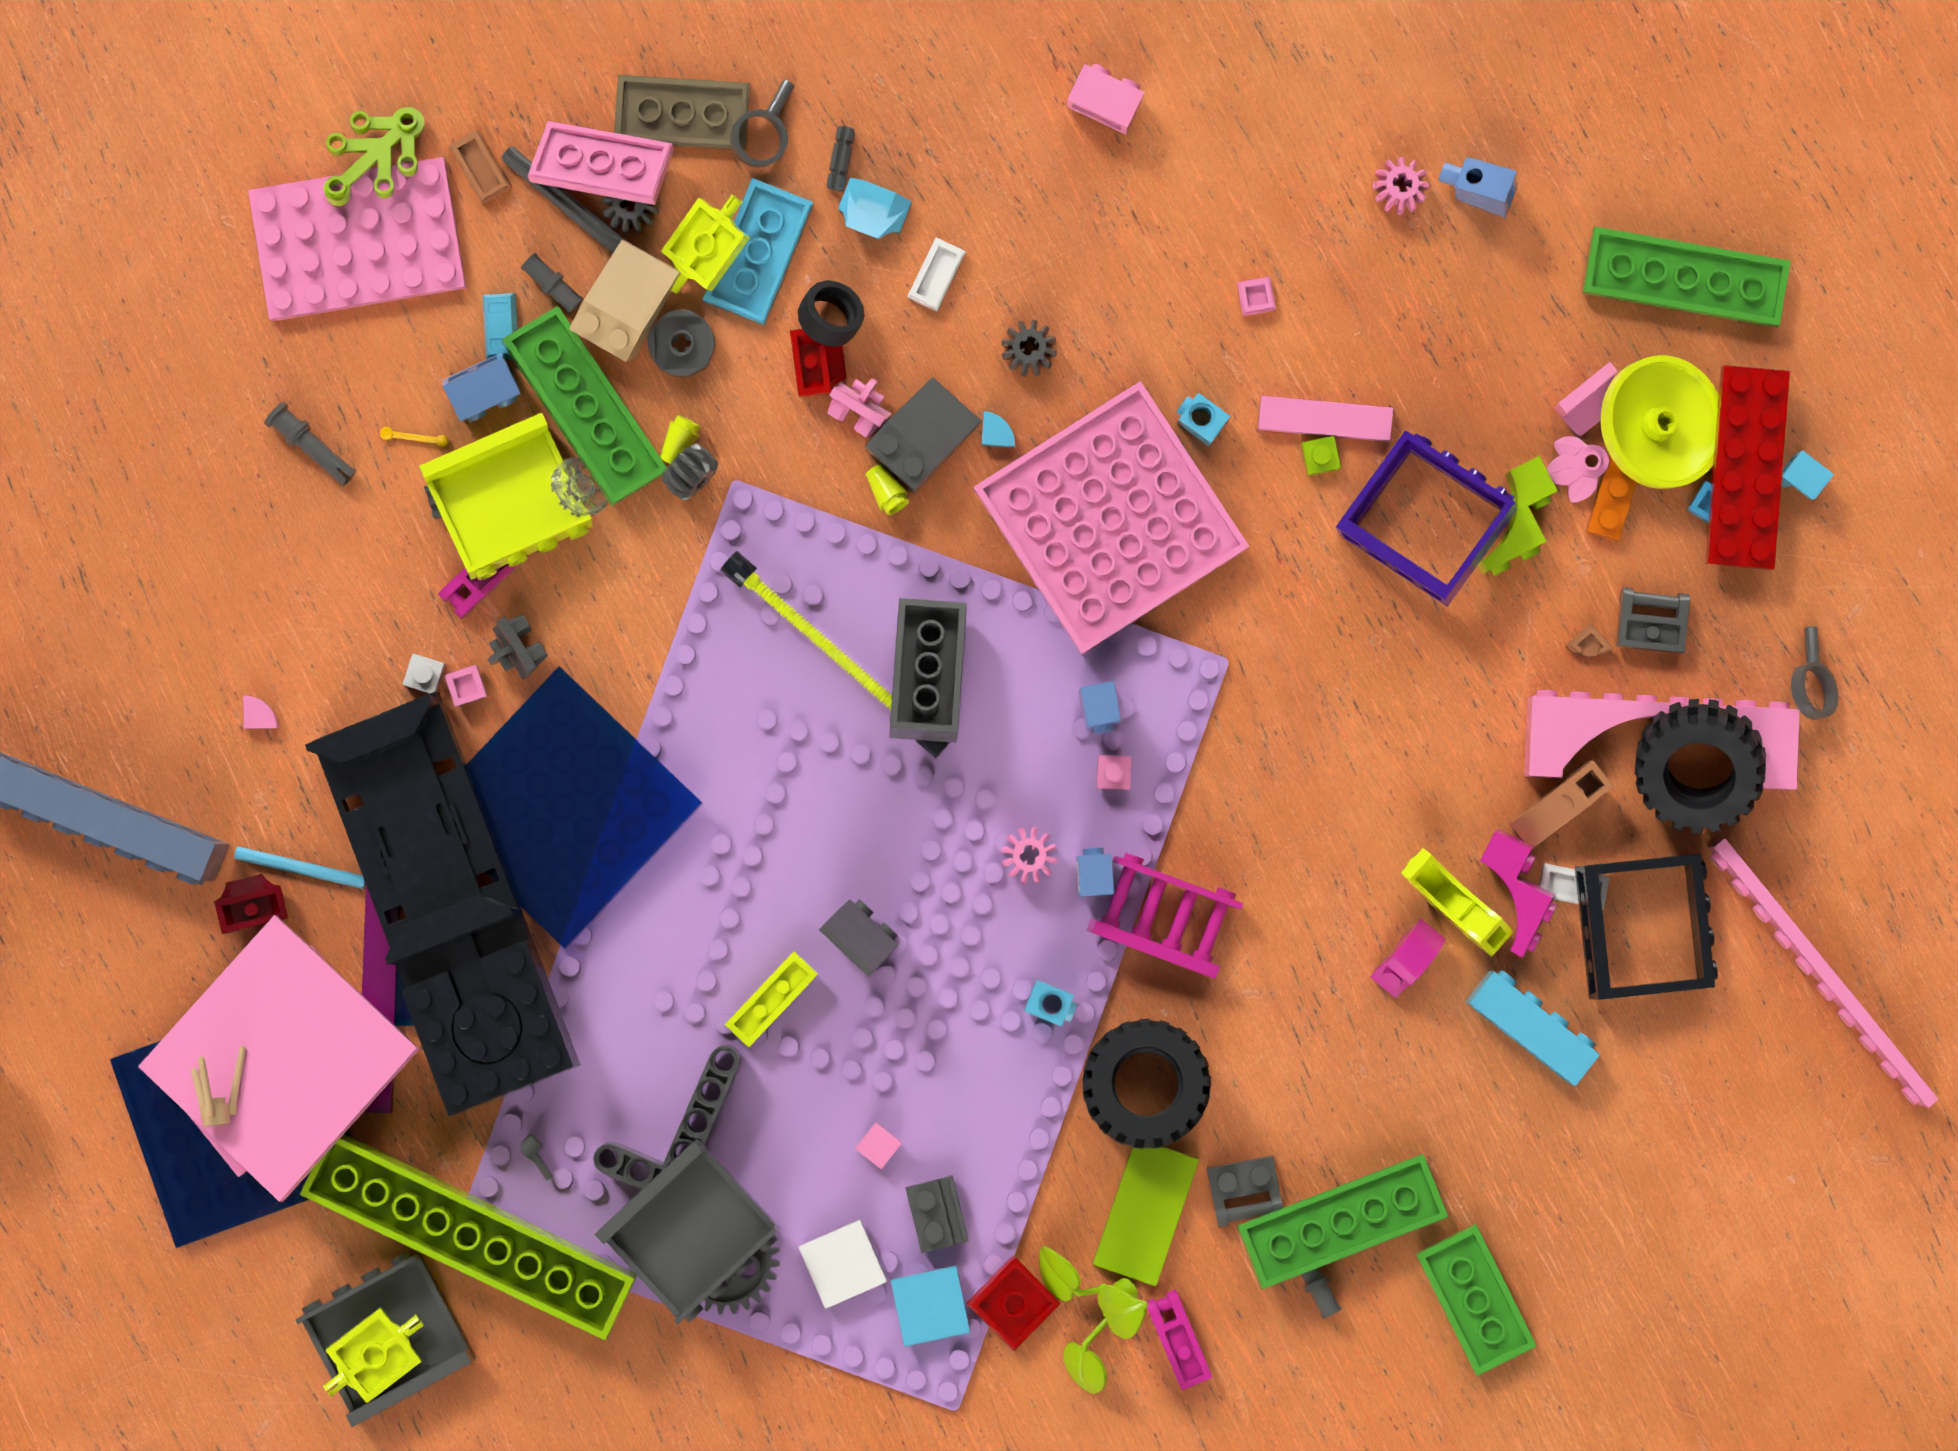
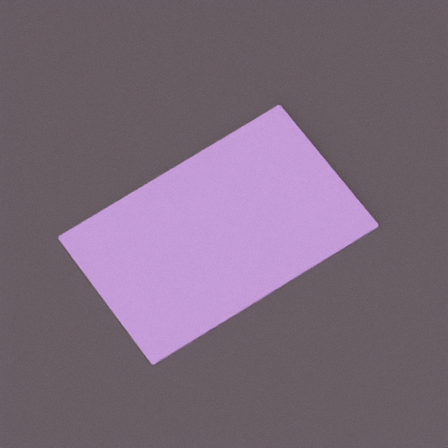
M733 481L722 506L548 978L581 1066L505 1095L469 1194L633 1271L607 1242L603 1244L594 1234L641 1190L597 1170L593 1161L594 1153L604 1143L614 1141L664 1162L710 1054L721 1045H731L739 1051L741 1064L705 1147L780 1227L778 1232L775 1233L778 1240L772 1245L780 1247V1251L771 1255L772 1259L780 1261V1265L770 1268L772 1272L778 1275L776 1280L766 1279L771 1290L765 1292L759 1289L762 1300L758 1303L753 1298H749L750 1308L748 1310L741 1303H738L736 1314L731 1312L729 1305H725L723 1313L718 1314L717 1305L713 1304L707 1312L705 1311L706 1301H702L700 1305L704 1309L697 1317L953 1411L959 1409L989 1327L966 1303L1013 1255L1015 1256L1126 949V945L1086 931L1091 918L1100 921L1102 915H1106L1113 894L1078 896L1076 856H1083L1082 849L1104 847V854H1111L1112 860L1114 856L1123 858L1126 852L1143 858V866L1155 869L1229 664L1228 660L1220 655L1132 623L1081 655L1038 589L744 482ZM734 552H740L757 567L755 573L760 576L761 582H764V585L768 586L767 588H771L770 591L773 590L774 593H777V596L784 600L783 602H787L786 605L789 604L790 607H793V610L800 614L799 616H803L802 619L805 618L806 621H809V624L813 625L812 627H816L815 630L818 629V633L821 632L822 635H825V638L829 639L828 641H832L831 644L834 643L835 647L837 646L838 649H841V652L845 653L844 655H848L847 658L850 657L854 664L857 663V667L860 666V669H864L863 672L866 671L867 675L869 674L870 678L873 677V680L877 681L876 683H880V686L882 685L886 692H890L889 694H892L899 598L966 603L957 743L950 742L935 759L916 740L890 738V707L887 708L886 704L884 705L883 702L879 701L880 699L876 698L877 696H873L874 693L871 694L870 690L867 691V687L864 688V685L860 684L861 682H857L858 679L855 680L854 676L851 677V673L848 674V671H845V668L842 669L838 662L835 663V659L832 660V657H828V654L826 655L822 648L819 649V645L816 646V643H812V640L810 641L806 634H802L803 631L800 632V629H796V626L794 627L790 620H786L787 617L784 618L783 615H780V612L778 613L774 606L771 607V604L764 601V598L762 599L758 592L755 593V590H749L745 585L739 588L720 571L724 563ZM1114 681L1121 722L1114 725L1115 730L1112 732L1094 734L1093 729L1086 730L1079 689L1082 686ZM1098 755L1132 756L1130 790L1096 789ZM1036 827L1038 828L1036 840L1039 841L1045 833L1050 835L1049 839L1043 843L1044 847L1056 844L1057 849L1046 852V856L1057 858V863L1052 864L1045 861L1043 865L1048 867L1052 873L1048 876L1041 869H1038L1040 882L1036 883L1032 872H1028L1027 882L1022 883L1021 876L1023 871L1021 869L1014 877L1009 876L1010 871L1016 867L1015 863L1008 866L1002 865L1003 860L1013 857L1012 854L1001 852L1002 847L1014 849L1015 845L1007 839L1009 835L1014 836L1018 842L1022 840L1018 832L1019 828H1024L1026 838H1030L1032 828ZM1031 845L1025 846L1024 853L1020 855L1023 863L1027 860V865H1033L1035 863L1034 858L1039 856L1036 848L1031 850ZM1112 862L1115 891L1124 866ZM1136 871L1118 919L1121 922L1119 929L1131 933L1151 876ZM849 899L854 903L859 899L863 901L874 912L870 916L879 926L885 922L899 935L895 939L899 944L898 947L869 977L819 931L823 924ZM795 951L818 975L761 1036L748 1047L724 1024ZM1036 979L1074 994L1072 1001L1078 1004L1071 1022L1064 1020L1061 1027L1024 1011ZM1054 994L1046 996L1042 1002L1043 1009L1051 1014L1058 1012L1062 1006L1060 997ZM721 1051L716 1058L717 1065L721 1069H731L734 1064V1057L727 1051ZM708 1082L703 1087V1094L708 1100H717L721 1094L720 1087L716 1083ZM700 1113L692 1114L690 1126L695 1131H703L707 1127V1119ZM875 1122L879 1123L902 1142L882 1169L855 1149ZM529 1134L534 1135L543 1144V1147L537 1154L553 1174V1177L549 1180H546L536 1164L521 1152V1143ZM679 1145L676 1150L677 1156L689 1145ZM608 1148L602 1152L601 1157L604 1164L607 1166L617 1165L619 1158L616 1151ZM643 1162L634 1163L632 1168L633 1175L640 1180L647 1179L649 1176L648 1166ZM953 1175L969 1241L921 1253L905 1187ZM861 1219L887 1282L825 1309L799 1250V1246ZM753 1261L743 1274L748 1276L757 1272L756 1263ZM956 1265L970 1333L904 1347L891 1279ZM637 1276L630 1292L663 1304Z

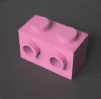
M1084 64L1067 99V107L1126 135L1144 97V92L1139 90L1140 85L1127 78H1123L1120 81L1111 77V72L1100 65L1093 64L1090 67Z

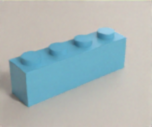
M1489 970L1465 1002L1568 1084L1576 1086L1600 1056L1593 1049L1596 1044L1581 1032L1576 1036L1569 1031L1567 1027L1570 1023L1558 1013L1553 1012L1549 1015L1540 1007L1543 1002L1529 991L1522 994L1514 987L1517 981L1506 972L1500 970L1497 974Z

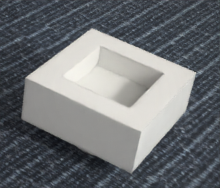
M412 653L402 685L427 693L437 692L446 664Z

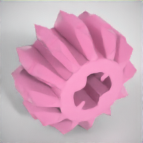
M1404 157L1398 158L1397 167L1391 160H1387L1384 164L1386 171L1378 169L1375 173V176L1381 181H1375L1372 184V189L1382 191L1375 197L1376 202L1386 199L1388 202L1384 210L1388 212L1393 205H1396L1398 215L1403 214L1405 205L1411 212L1415 211L1417 208L1415 201L1423 203L1426 199V196L1421 191L1428 190L1429 183L1419 181L1426 175V171L1423 169L1415 172L1414 169L1417 166L1415 160L1408 167L1405 166ZM1398 179L1402 180L1404 186H1407L1404 192H1399V187L1393 186Z
M1036 827L1032 828L1030 838H1026L1024 828H1019L1018 832L1022 840L1018 842L1012 835L1007 837L1008 841L1015 845L1014 849L1002 847L1001 852L1012 854L1013 857L1003 860L1002 865L1008 866L1015 863L1016 867L1010 871L1009 876L1014 877L1021 869L1023 871L1021 876L1022 883L1027 882L1028 872H1032L1036 883L1040 882L1038 869H1041L1048 876L1052 873L1048 867L1043 865L1045 861L1052 864L1057 863V858L1046 856V852L1057 849L1056 844L1044 847L1043 843L1049 839L1050 835L1045 833L1039 841L1035 838L1038 833V828ZM1031 845V850L1036 848L1039 852V856L1034 858L1035 863L1033 865H1027V860L1023 863L1020 859V855L1024 853L1025 846Z

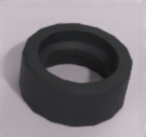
M830 280L817 282L812 286L798 308V321L803 331L812 340L832 347L845 345L850 341L861 327L865 317L864 306L859 296L850 287ZM825 301L837 306L844 313L847 325L837 326L825 321L818 314L815 302Z

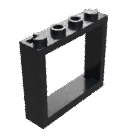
M1701 854L1575 866L1589 999L1603 1000L1715 987L1718 969L1715 960H1712L1711 946L1714 945V933L1708 925L1707 913L1710 912L1711 904L1709 896L1705 893L1704 889L1707 869L1705 862L1701 860ZM1685 866L1697 978L1611 987L1598 874Z

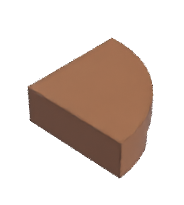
M1592 623L1565 645L1571 652L1583 657L1601 656L1613 649Z

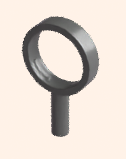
M782 81L767 110H751L738 118L731 129L730 143L733 152L744 164L757 168L766 167L776 162L784 154L788 143V135L785 125L778 116L795 87L790 81ZM751 117L767 119L778 131L779 148L776 154L767 160L751 158L740 146L738 138L740 126Z
M1810 626L1804 628L1806 664L1800 665L1794 670L1791 678V691L1795 704L1801 713L1809 719L1817 720L1828 717L1835 712L1838 705V689L1831 672L1820 663L1818 628ZM1808 670L1817 676L1823 687L1825 701L1822 711L1816 709L1807 696L1805 676Z

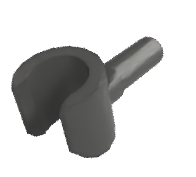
M529 1134L521 1143V1152L525 1157L532 1160L545 1179L549 1180L553 1177V1174L537 1154L543 1147V1144L534 1135Z

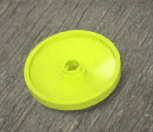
M1651 356L1631 363L1622 369L1608 386L1602 402L1600 418L1604 443L1611 458L1621 471L1637 483L1656 489L1680 487L1702 477L1713 466L1719 399L1714 385L1696 366L1674 356Z

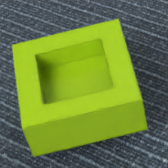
M1334 436L1301 443L1307 476L1341 469Z

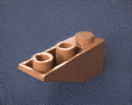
M1593 760L1586 761L1509 825L1522 841L1536 847L1613 788L1614 785Z

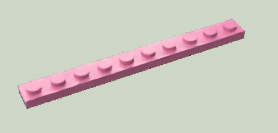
M1718 838L1710 844L1708 848L1713 853L1710 856L1713 863L1722 872L1725 869L1734 879L1731 884L1742 897L1748 896L1755 904L1752 909L1757 917L1764 923L1769 921L1777 931L1773 934L1776 940L1785 949L1790 947L1798 958L1795 959L1798 967L1806 975L1811 973L1819 982L1816 988L1827 1001L1833 999L1840 1008L1837 1013L1843 1022L1849 1027L1854 1025L1862 1035L1859 1037L1861 1044L1870 1053L1876 1052L1883 1061L1880 1066L1884 1072L1893 1080L1897 1078L1904 1086L1901 1092L1906 1099L1914 1106L1918 1103L1919 1106L1927 1108L1939 1100L1725 838Z

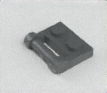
M1622 587L1619 601L1620 611L1616 646L1685 653L1690 604L1689 594L1678 593L1677 596L1634 592L1633 588ZM1632 605L1676 609V618L1632 614Z
M1272 1155L1207 1167L1218 1228L1228 1226V1222L1260 1217L1283 1208ZM1269 1191L1270 1201L1225 1209V1199Z

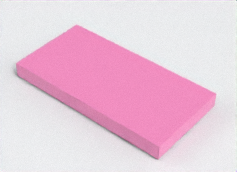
M548 121L529 170L528 178L532 183L655 205L674 152V147L672 143Z

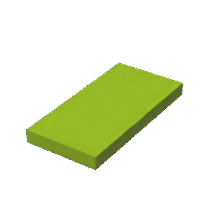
M1164 1146L1155 1149L1132 1147L1092 1264L1156 1286L1199 1158Z

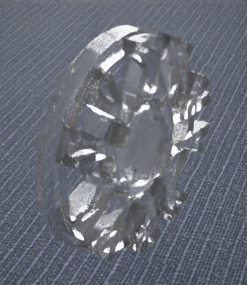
M568 458L562 461L553 471L551 479H553L551 487L553 488L551 490L556 492L560 499L559 505H563L564 510L570 509L572 515L576 514V517L589 514L591 517L595 516L607 506L608 500L598 485L594 484L592 476L582 473L585 466L579 458ZM562 469H563L564 472L567 474V476H565L564 474L561 473V472H562ZM594 493L602 494V500L596 497Z

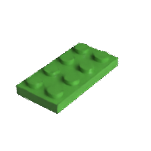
M1476 1224L1415 1253L1476 1376L1537 1346Z

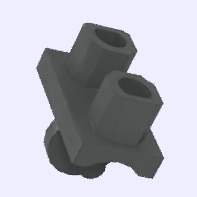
M523 615L510 620L505 616L496 622L497 625L492 628L498 639L489 643L494 654L487 660L491 666L500 662L506 672L515 666L523 680L531 676L537 666L548 655L539 642L526 649L523 646L520 638L531 632L530 625Z

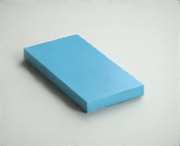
M752 178L734 221L736 226L749 236L750 239L713 291L706 290L703 301L765 326L814 203Z

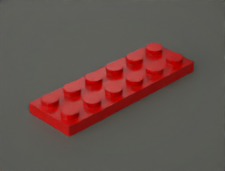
M1729 365L1721 367L1705 565L1762 570L1775 569L1790 371Z

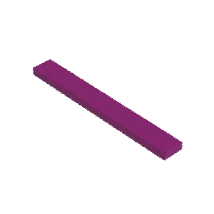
M366 886L362 995L396 1026L398 968L396 965H387L385 957L390 947ZM400 906L388 911L392 923L400 920ZM394 1078L363 1113H393Z

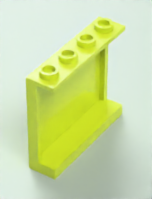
M542 413L419 466L471 580L477 577L478 580L487 579L497 573V568L509 564L510 567L519 565L528 559L527 555L538 550L540 553L548 552L558 546L557 542L568 537L571 540L580 538L589 532L588 528L593 527L592 518L585 509Z

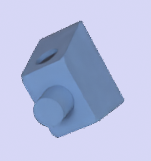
M1466 157L1463 167L1445 162L1439 176V181L1455 186V198L1457 200L1506 218L1517 190V171ZM1473 181H1478V182H1479V183H1476V184H1471V182H1473Z

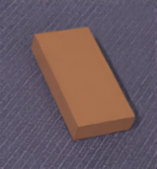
M478 130L449 145L450 150L483 205L511 189Z

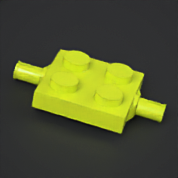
M731 194L721 210L713 208L705 200L698 198L661 250L663 254L672 260L675 268L681 272L671 290L674 293H679L688 278L697 281L705 289L713 291L750 239L732 220L733 215L743 203L736 196Z
M381 1307L326 1348V1352L336 1363L339 1374L324 1384V1389L332 1397L336 1392L348 1385L357 1390L366 1403L370 1402L421 1362V1358L412 1348L408 1337L424 1326L423 1322L419 1321V1317L415 1314L414 1317L400 1327L391 1321Z

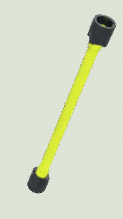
M736 551L729 557L720 569L725 576L739 588L745 585L749 590L752 589L755 590V593L758 592V595H761L764 601L771 604V607L774 606V609H777V612H780V615H783L784 618L787 617V621L790 620V623H793L796 629H800V632L803 631V635L806 634V637H809L812 643H816V646L819 645V649L822 648V651H825L828 657H832V660L835 659V663L838 662L842 669L845 668L844 670L848 671V674L851 673V677L854 676L855 680L858 679V683L861 682L860 684L864 685V688L867 687V691L870 690L871 694L874 693L873 696H877L876 698L880 699L879 701L883 702L884 705L886 704V707H890L889 710H891L892 694H889V691L886 692V689H883L880 683H876L877 681L873 680V677L870 678L866 671L863 672L864 669H860V666L857 667V663L854 664L850 657L847 658L848 655H844L845 653L841 652V649H838L837 646L835 647L834 643L831 644L832 641H828L829 639L825 638V635H822L821 632L818 633L819 630H815L816 627H812L813 625L809 624V621H806L805 618L802 619L803 616H799L800 614L796 613L797 611L793 610V607H790L789 604L786 605L787 602H783L784 600L780 599L781 597L777 596V593H774L773 590L770 591L771 588H767L768 586L764 585L765 583L761 582L760 576L755 573L757 567L740 552ZM916 740L935 759L950 743Z

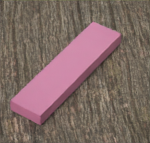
M1261 396L1258 430L1389 442L1391 439L1393 408Z

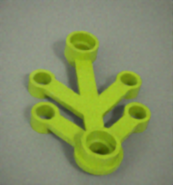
M404 107L397 110L393 116L369 117L363 111L354 112L350 117V124L355 133L365 134L369 130L389 131L382 138L345 139L340 133H333L327 137V149L334 156H341L344 153H365L341 176L330 177L324 183L325 197L330 204L335 206L344 205L350 200L352 195L350 187L377 161L378 177L374 181L376 195L386 199L394 194L395 187L391 179V148L400 140L402 155L397 160L399 172L409 177L418 171V163L415 157V138L423 132L425 126L424 118L420 111L412 107ZM358 119L366 121L363 126L355 125ZM412 119L413 123L411 125H403L402 121ZM335 141L343 143L339 148H333L331 144ZM410 161L413 163V166L405 169L402 167L404 162ZM383 183L390 185L389 189L385 191L379 190L378 187ZM340 184L343 186L340 191L335 192L331 190V187Z

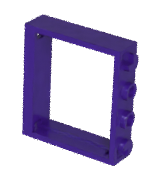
M1405 430L1336 525V529L1341 537L1448 607L1516 513V502L1513 501L1514 496L1506 492L1505 488L1498 486L1495 489L1487 484V478L1476 469L1470 468L1467 471L1458 465L1459 459L1450 452L1443 450L1440 453L1432 448V442L1424 435L1423 437L1417 433L1412 435ZM1410 453L1500 510L1497 517L1447 585L1358 526Z

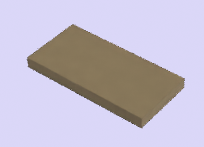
M618 75L614 133L672 143L673 146L732 150L730 143L731 129L738 118L749 112L750 83ZM748 119L741 124L738 133L740 146L745 151Z

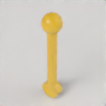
M384 427L380 431L381 438L386 441L392 438L435 443L441 448L446 447L449 443L446 435L433 437L395 432L390 427Z

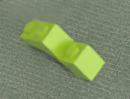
M1540 456L1505 474L1511 495L1514 496L1513 501L1516 502L1517 511L1511 518L1502 541L1492 553L1478 564L1482 574L1491 571L1496 576L1511 568L1512 566L1509 561L1521 556L1522 560L1525 561L1539 554L1541 550L1538 546L1547 542L1529 508L1532 505L1535 511L1551 503L1550 496L1558 491Z

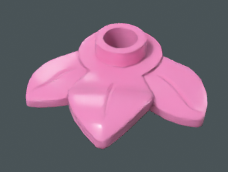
M1567 436L1560 438L1554 442L1555 449L1560 456L1548 465L1547 471L1554 484L1568 485L1569 499L1572 503L1580 502L1596 491L1598 477L1608 469L1609 455L1601 446L1594 444L1586 445L1578 437ZM1589 455H1596L1598 457V464L1595 467H1589L1586 464V459Z

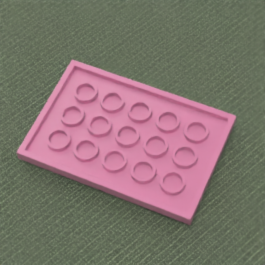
M440 157L417 161L418 171L409 177L399 172L398 165L391 166V179L393 180L395 191L391 197L386 199L378 197L374 190V181L378 177V168L368 170L350 187L352 192L351 198L346 204L341 206L330 204L324 194V183L333 176L248 190L269 320L278 321L466 289L445 158ZM405 163L402 167L409 169L413 166V163ZM383 183L378 189L385 191L389 189L390 185ZM337 184L332 186L331 190L337 192L340 191L343 186Z

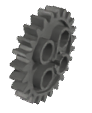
M771 1246L764 1253L758 1249L750 1257L757 1265V1272L750 1276L743 1273L738 1276L735 1272L726 1279V1283L729 1286L715 1299L709 1295L704 1300L706 1301L705 1311L708 1312L711 1306L715 1304L717 1305L718 1314H722L725 1305H729L731 1312L736 1314L738 1303H741L746 1310L750 1308L749 1298H753L759 1303L762 1300L759 1289L765 1292L771 1290L766 1279L776 1280L778 1276L770 1268L780 1265V1261L771 1258V1255L780 1251V1247Z

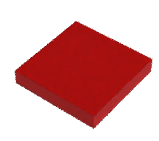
M1013 1255L966 1304L1015 1351L1061 1303Z

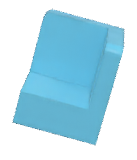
M1802 450L1794 454L1782 470L1781 485L1784 488L1792 485L1807 498L1814 500L1834 474Z

